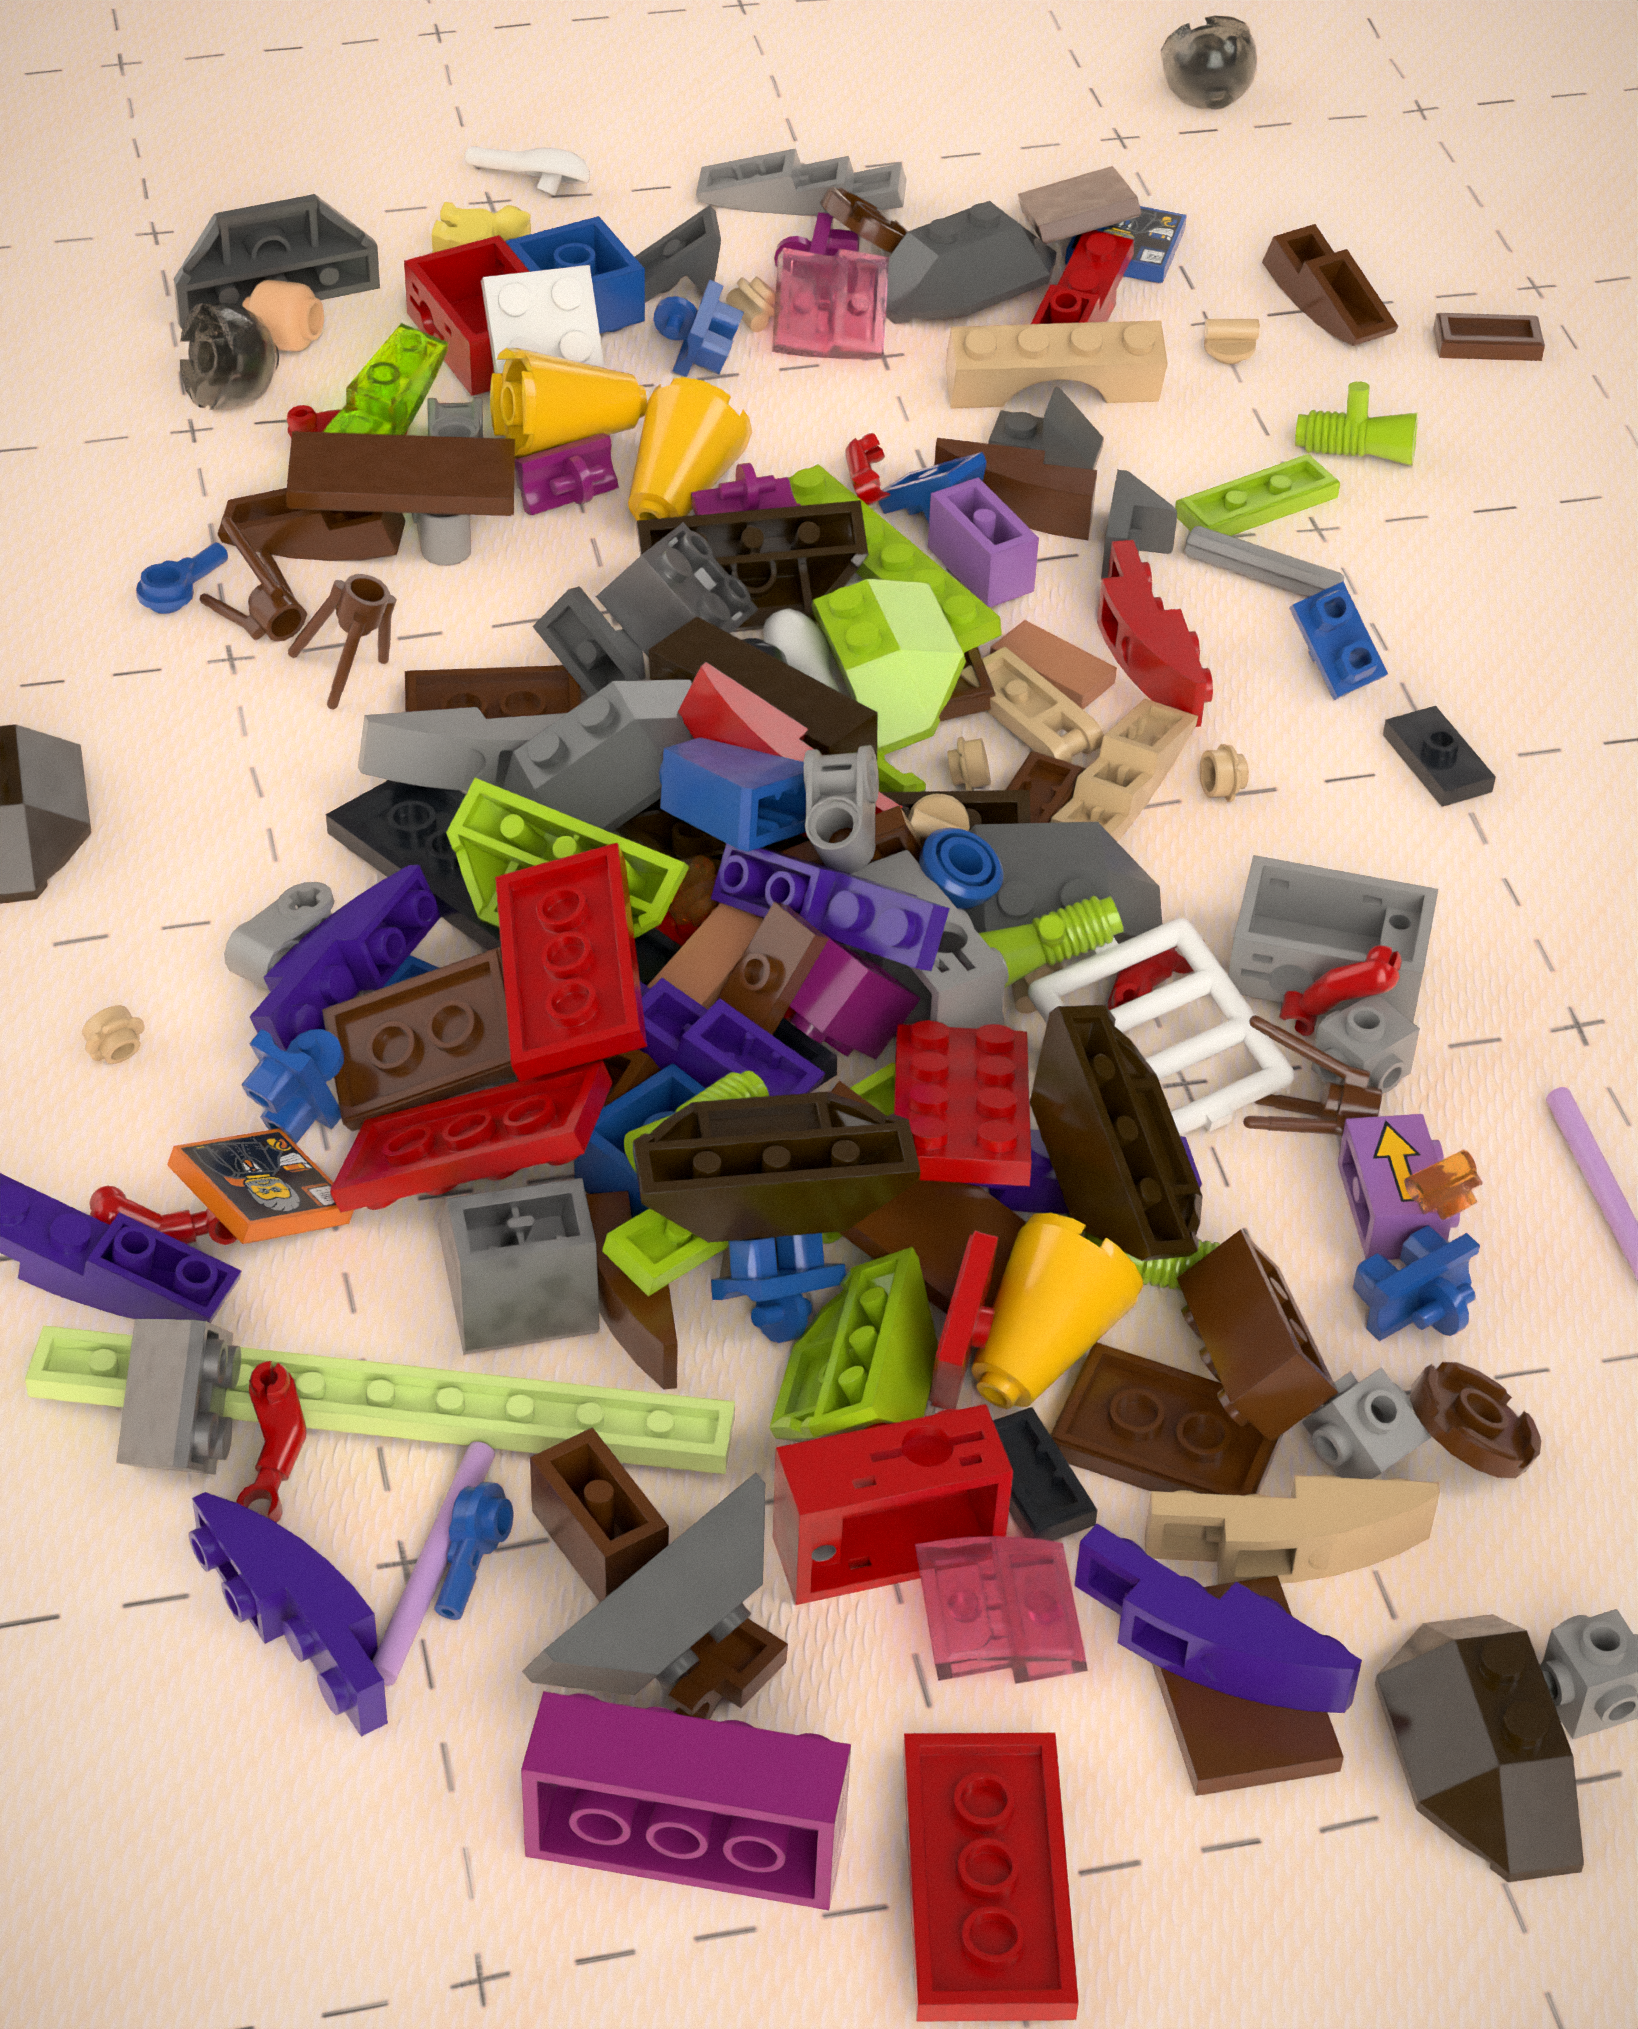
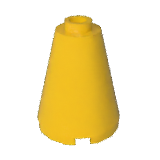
M505 348L498 354L496 360L506 361L502 373H492L490 387L492 427L495 436L515 439V459L600 433L611 435L636 427L639 418L645 416L647 408L646 391L642 385H638L635 376L632 374L521 348Z
M686 377L673 378L670 386L661 388V384L655 387L647 403L628 500L629 510L636 521L687 516L693 509L691 506V492L711 489L745 452L752 435L749 416L744 409L739 416L728 405L731 396L724 390L703 380Z
M1054 1213L1033 1214L1018 1232L992 1307L996 1310L985 1350L978 1348L971 1368L972 1374L978 1382L976 1386L978 1392L997 1407L1011 1409L1013 1406H1030L1135 1306L1138 1295L1143 1288V1279L1136 1265L1119 1246L1105 1238L1101 1246L1098 1247L1080 1236L1086 1225L1073 1218Z

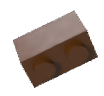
M593 1427L530 1457L532 1512L599 1602L604 1600L669 1545V1525Z

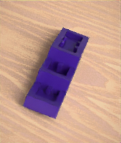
M661 978L652 988L640 982L647 1047L638 1050L648 1054L661 1070L674 1063L704 1088H708L731 1072L741 1074L744 1071H751L764 1082L769 1096L811 1093L823 1081L825 1072L720 998L707 1010L664 978Z

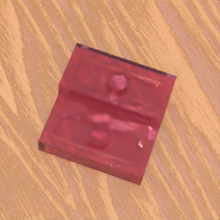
M783 248L778 255L772 352L815 358H881L884 354L889 257L840 248L834 257Z
M990 1536L946 1539L915 1544L938 1681L1012 1668L1015 1684L1088 1671L1063 1543L1024 1537Z

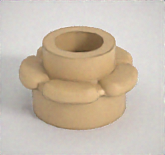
M963 736L959 737L957 740L958 749L947 751L954 786L965 784L966 791H974V788L991 785L989 764L982 738L965 741Z
M1220 744L1217 750H1206L1202 754L1200 760V781L1207 797L1225 796L1227 802L1233 801L1240 789H1244L1247 786L1249 778L1248 764L1245 756L1237 754L1232 745Z
M116 1005L105 1008L93 1015L83 1026L82 1035L87 1041L85 1050L95 1061L105 1059L109 1064L123 1062L139 1050L141 1045L139 1034H142L145 1030L144 1022L139 1017H132L125 1006Z

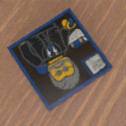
M1140 206L1142 213L1139 215L1140 217L1096 229L1134 239V255L1123 275L1124 277L1163 283L1184 234L1187 215ZM1082 234L1071 237L1066 248V265Z

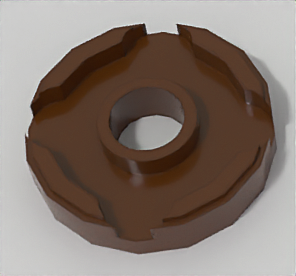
M830 187L820 202L822 207L840 223L865 240L891 254L908 232L898 221H889L880 214L881 212L877 210L876 206L844 188Z
M1442 1362L1437 1369L1434 1365L1430 1364L1425 1367L1412 1384L1409 1399L1415 1415L1422 1425L1451 1455L1475 1470L1497 1478L1516 1479L1525 1473L1540 1455L1542 1440L1533 1418L1525 1410L1518 1417L1506 1405L1512 1398L1507 1393V1390L1479 1370L1458 1362Z

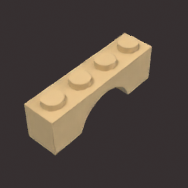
M1161 320L951 327L945 364L950 409L1003 407L1020 390L1051 380H1074L1089 384L1100 391L1107 403L1159 402L1168 361Z

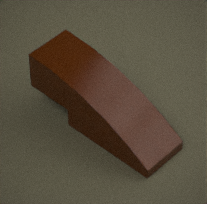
M1316 224L1273 236L1262 263L1278 286L1314 323L1334 337L1352 346L1396 332L1399 327L1348 249L1334 252Z
M937 437L934 465L983 452L987 461L983 482L1030 529L1057 536L1089 540L1098 470L1044 464L1045 450Z
M286 488L228 500L217 534L222 543L235 546L222 524L223 519L229 517L246 537L255 552L261 553L263 550H268L271 555L308 560H365L397 555L406 520L403 513L290 509L286 506Z
M628 1191L586 1194L596 1240L599 1313L615 1339L649 1377L663 1390L676 1389L678 1343L669 1284L652 1295L647 1296L602 1252L607 1233L632 1219Z

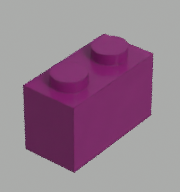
M825 935L829 940L790 1005L796 1011V1014L790 1021L813 1040L820 1044L825 1041L846 1057H849L855 1049L876 1060L897 1032V1024L904 1023L921 998L877 963Z

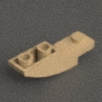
M1295 1475L1290 1498L1269 1497L1262 1494H1249L1246 1496L1199 1494L1187 1490L1175 1492L1151 1491L1145 1529V1552L1153 1559L1217 1562L1218 1585L1278 1575L1280 1584L1336 1576L1374 1565L1399 1555L1429 1539L1440 1496L1439 1482H1419L1403 1478L1379 1480L1340 1478L1334 1475Z

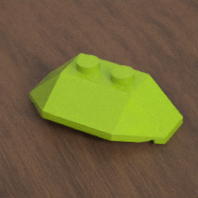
M866 579L814 599L811 606L820 629L826 636L831 654L851 698L878 712L877 748L886 755L934 736L940 723L939 715L954 691L966 660L930 584Z
M474 778L446 832L452 849L456 852L461 873L478 918L482 922L498 929L500 928L496 876L618 842L626 861L634 938H637L661 924L689 869V866L682 861L478 778Z
M913 1247L851 1267L840 1282L843 1290L820 1309L794 1344L769 1426L775 1439L804 1442L862 1430L877 1423L891 1424L924 1417L932 1383L938 1342L919 1258Z

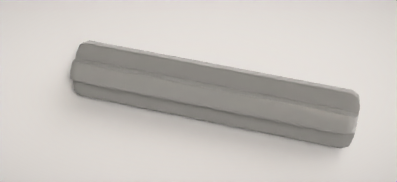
M1195 526L1186 540L1185 554L1190 558L1306 597H1310L1343 582L1345 578L1340 572L1202 526Z

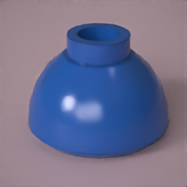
M951 827L938 829L927 837L920 851L918 863L922 871L930 880L937 884L957 909H970L985 903L1002 886L1004 872L999 857L986 841L969 831Z

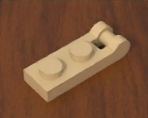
M1003 647L982 659L996 694L995 697L990 698L991 710H987V712L1035 752L1072 763V757L1082 752L1089 755L1101 748L1104 734L1097 721L1008 648ZM970 665L963 669L960 676L974 688L979 687L972 666ZM1064 729L1067 733L1060 737L1056 732Z

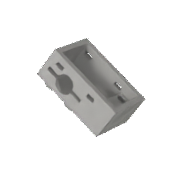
M908 850L869 863L858 872L850 873L950 908L932 971L916 969L850 946L855 952L877 963L921 998L903 1024L913 1025L919 1021L930 1020L941 1022L948 1027L979 1028L987 1024L1004 1025L1002 1011L1004 987L1008 982L1009 974L1002 954L996 948H990L974 929L968 914L963 909H957L937 884L924 874L920 864Z
M1253 855L1233 938L1228 976L1241 995L1282 1003L1287 991H1297L1304 994L1311 984L1329 970L1364 962L1371 948L1379 945L1392 947V952L1398 951L1401 955L1402 964L1398 971L1400 978L1392 990L1378 995L1410 1021L1414 1022L1439 889ZM1363 998L1343 1001L1328 1012L1343 1011Z

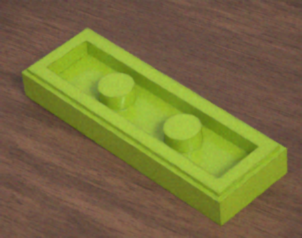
M1306 454L1176 500L1177 519L1190 532L1195 526H1202L1233 536L1338 498L1340 481L1310 454Z

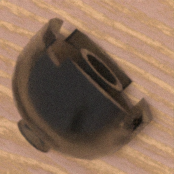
M1214 15L1205 17L1206 25L1198 26L1192 30L1189 22L1180 26L1166 38L1160 49L1164 77L1171 91L1184 104L1200 109H1222L1238 100L1251 87L1257 73V47L1255 39L1252 37L1246 22L1232 16Z
M231 303L197 304L188 314L181 331L180 342H189V359L179 360L185 390L192 402L199 408H206L209 405V410L218 411L248 407L259 400L268 390L279 365L278 347L274 343L273 336L262 318L241 305Z

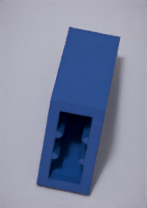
M696 738L664 748L663 761L659 771V779L662 785L660 809L739 850L749 852L806 832L804 762L705 738Z

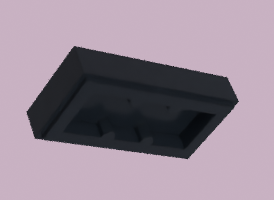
M1436 705L1385 719L1383 736L1441 807L1493 792L1496 776Z
M1033 1407L993 1420L1013 1469L1009 1512L1031 1548L1095 1526L1098 1509Z

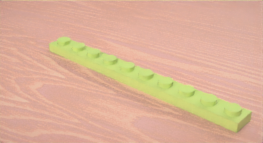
M43 1325L25 1377L28 1397L123 1407L133 1335ZM240 1347L241 1369L235 1389H226L223 1417H231L232 1420L258 1422L249 1395V1379L257 1365L266 1361H272L273 1367L280 1363L293 1377L306 1428L469 1446L472 1442H483L493 1449L540 1453L593 1427L620 1463L726 1474L735 1421V1401Z

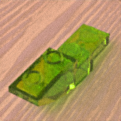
M400 323L346 387V405L323 432L405 435L439 372L448 352V342Z

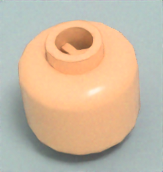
M264 280L255 287L251 297L245 298L241 309V319L257 346L266 349L300 352L307 348L312 340H316L320 336L324 323V309L322 302L315 297L310 287L305 284Z

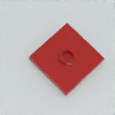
M974 1231V1234L969 1236L935 1356L929 1401H932L931 1406L942 1409H956L973 1347L984 1350L986 1348L996 1310L985 1306L998 1243V1237L977 1231Z

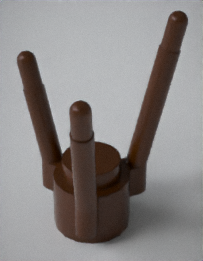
M229 517L224 518L222 521L223 527L261 584L249 596V616L206 593L200 595V602L211 608L214 612L243 627L254 640L260 639L265 633L271 640L277 642L293 637L304 625L307 612L296 600L271 553L268 550H263L259 558L234 521Z
M355 574L348 577L345 582L335 580L329 597L288 649L290 657H297L336 609L339 626L348 633L327 700V706L332 710L336 709L339 705L361 636H367L371 631L378 628V662L386 664L389 661L391 618L397 599L390 595L388 587L381 580L370 575Z
M1255 1015L1250 1018L1249 1024L1251 1027L1342 1078L1339 1084L1333 1082L1326 1084L1321 1102L1274 1094L1254 1102L1258 1105L1275 1107L1276 1109L1318 1116L1319 1119L1246 1116L1243 1120L1246 1128L1332 1134L1342 1137L1346 1119L1378 1117L1382 1101V1089L1368 1085L1370 1071L1348 1066Z

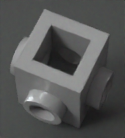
M1373 995L1363 998L1343 1011L1337 1010L1326 1016L1317 1028L1315 1047L1348 1066L1370 1071L1368 1085L1382 1089L1383 1094L1391 1091L1402 1078L1411 1074L1420 1028L1381 996ZM1312 1062L1311 1070L1325 1084L1328 1082L1340 1083L1342 1078Z
M1382 1367L1360 1382L1357 1381L1351 1371L1334 1382L1338 1393L1322 1404L1323 1408L1302 1421V1424L1312 1436V1443L1316 1452L1324 1462L1333 1466L1340 1478L1373 1479L1432 1438L1412 1411L1411 1402L1407 1394L1401 1387L1391 1381Z
M1618 1609L1592 1617L1587 1615L1573 1616L1563 1621L1556 1628L1551 1629L1540 1667L1558 1716L1572 1740L1638 1719V1634H1633Z

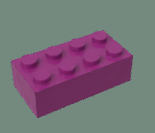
M543 1691L521 1768L525 1857L829 1911L846 1833L851 1744L831 1741L827 1737L814 1733L795 1735L755 1728L739 1720L719 1722L679 1715L663 1707H648L644 1709L603 1702L588 1694L563 1695Z

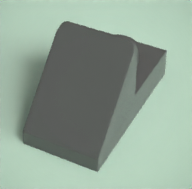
M708 205L634 256L645 268V303L659 293H666L673 289L684 276H687L703 294L709 280L715 281L721 235L717 214L711 205Z
M1055 386L1044 418L1027 412L1000 410L988 444L1045 450L1044 464L1095 470L1103 448L1104 437L1063 390Z
M1117 469L1105 536L1101 579L1108 578L1112 541L1134 540L1138 553L1139 551L1170 554L1174 547L1177 510L1127 470Z
M580 586L568 589L532 626L589 698L612 681H643L646 678L643 652L624 629L615 631Z

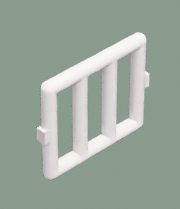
M1176 918L1119 944L1113 937L1112 943H1105L1103 947L1097 946L1095 950H1091L1088 958L1035 980L1028 988L1030 1000L1047 1024L1049 1013L1058 1006H1065L1060 997L1177 946L1195 973L1110 1010L1116 1019L1114 1026L1123 1033L1210 994L1228 1021L1145 1058L1157 1074L1158 1079L1161 1080L1244 1042L1262 1068L1261 1071L1171 1111L1180 1136L1203 1125L1211 1132L1230 1123L1234 1114L1233 1111L1288 1087L1295 1077L1294 1069L1276 1043L1269 1036L1250 1026L1249 1020L1252 1016H1255V1013L1192 923L1186 918Z

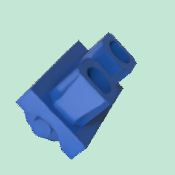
M709 280L698 310L693 303L678 296L667 297L656 306L653 321L659 333L670 340H683L672 370L673 372L687 377L694 363L718 375L720 374L744 314L743 311L719 301L723 285Z
M1344 581L1289 607L1308 646V654L1312 662L1316 663L1333 700H1337L1388 675Z
M261 1029L249 1043L259 1063L241 1085L248 1097L266 1109L260 1116L265 1126L269 1130L280 1128L295 1144L298 1143L315 1120L332 1130L341 1119V1112L326 1082L336 1076L344 1064V1051L338 1038L331 1032L322 1029L308 1030L299 1034L291 1041L287 1051H283L278 1048L272 1035Z
M1427 1225L1411 1234L1403 1243L1400 1260L1406 1265L1403 1269L1398 1270L1383 1255L1378 1253L1359 1263L1356 1268L1353 1289L1370 1307L1366 1329L1379 1342L1411 1323H1414L1420 1330H1424L1432 1325L1435 1330L1446 1336H1452L1464 1330L1469 1323L1467 1304L1476 1299L1475 1291L1471 1287L1469 1261L1471 1257L1479 1253L1480 1244L1467 1232L1449 1242Z
M822 1233L776 1237L778 1266L775 1237L728 1241L731 1275L710 1279L712 1300H726L747 1295L752 1301H756V1306L751 1312V1321L754 1326L761 1329L762 1333L769 1340L783 1343L798 1339L804 1333L808 1317L812 1313L811 1302L803 1297L802 1293L839 1286L846 1275L845 1263H824Z

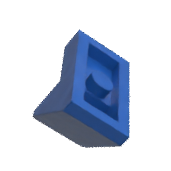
M979 452L907 473L882 490L891 494V496L879 501L883 513L887 514L905 508L909 515L923 511L929 523L931 493L978 477L983 481L987 463L984 454Z

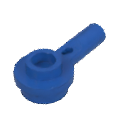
M215 542L192 558L185 557L178 562L166 560L163 563L145 568L141 573V580L137 583L136 597L139 603L161 614H169L180 610L182 606L187 605L193 599V584L228 560L227 550L223 545Z
M481 1482L477 1487H464L455 1500L452 1521L449 1527L451 1545L447 1555V1560L451 1565L434 1606L436 1613L447 1619L459 1620L462 1618L477 1579L476 1573L483 1554H491L497 1548L499 1542H504L511 1532L514 1518L513 1506L511 1501L506 1499L504 1490L498 1483Z

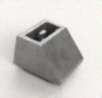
M684 522L643 553L595 596L648 658L649 649L696 616L731 634L758 610L750 600V594L745 585L723 569L713 557L711 547L707 541L698 533L691 531Z
M582 1178L446 1199L437 1227L463 1355L598 1333L600 1324L596 1240Z
M135 1319L116 1463L134 1467L216 1475L217 1461L227 1459L232 1440L231 1417H223L226 1389L236 1388L241 1369L240 1346L232 1345L234 1333L207 1321Z

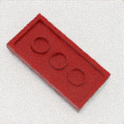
M618 842L496 876L510 1060L519 1082L647 1047L626 861Z
M930 1020L919 1021L913 1025L897 1024L894 1114L909 1119L921 1171L920 1180L1030 1186L1032 1160L1027 1031H1015L1010 1027L1000 1024H987L979 1028L948 1027L941 1022Z
M603 1060L528 1080L517 1081L366 1119L330 1189V1193L340 1213L363 1207L369 1210H378L393 1204L400 1198L424 1192L432 1196L440 1195L452 1190L461 1183L487 1178L490 1181L502 1180L513 1175L519 1169L548 1163L551 1166L569 1163L585 1153L612 1085L610 1075Z
M1056 1732L904 1733L903 1769L916 2022L1076 2020L1079 2000Z

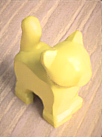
M444 202L440 211L441 221L436 220L432 229V253L498 235L504 241L531 234V215L512 205H506L501 210L492 213L481 208H456L453 203Z

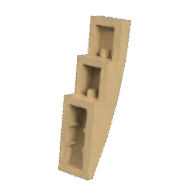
M1144 698L1103 736L1099 757L1077 777L1073 798L1051 818L1050 823L1099 822L1118 842L1149 803L1174 765L1196 727L1198 716Z

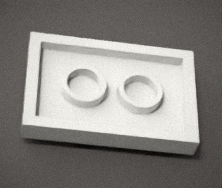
M590 265L483 277L481 284L495 373L503 372L506 360L496 359L498 354L505 348H521L605 368Z

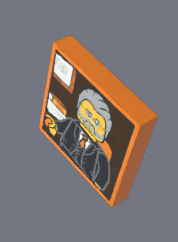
M280 1128L175 1145L172 1148L167 1163L168 1167L242 1244L349 1224L354 1210L340 1213L330 1193L334 1182Z

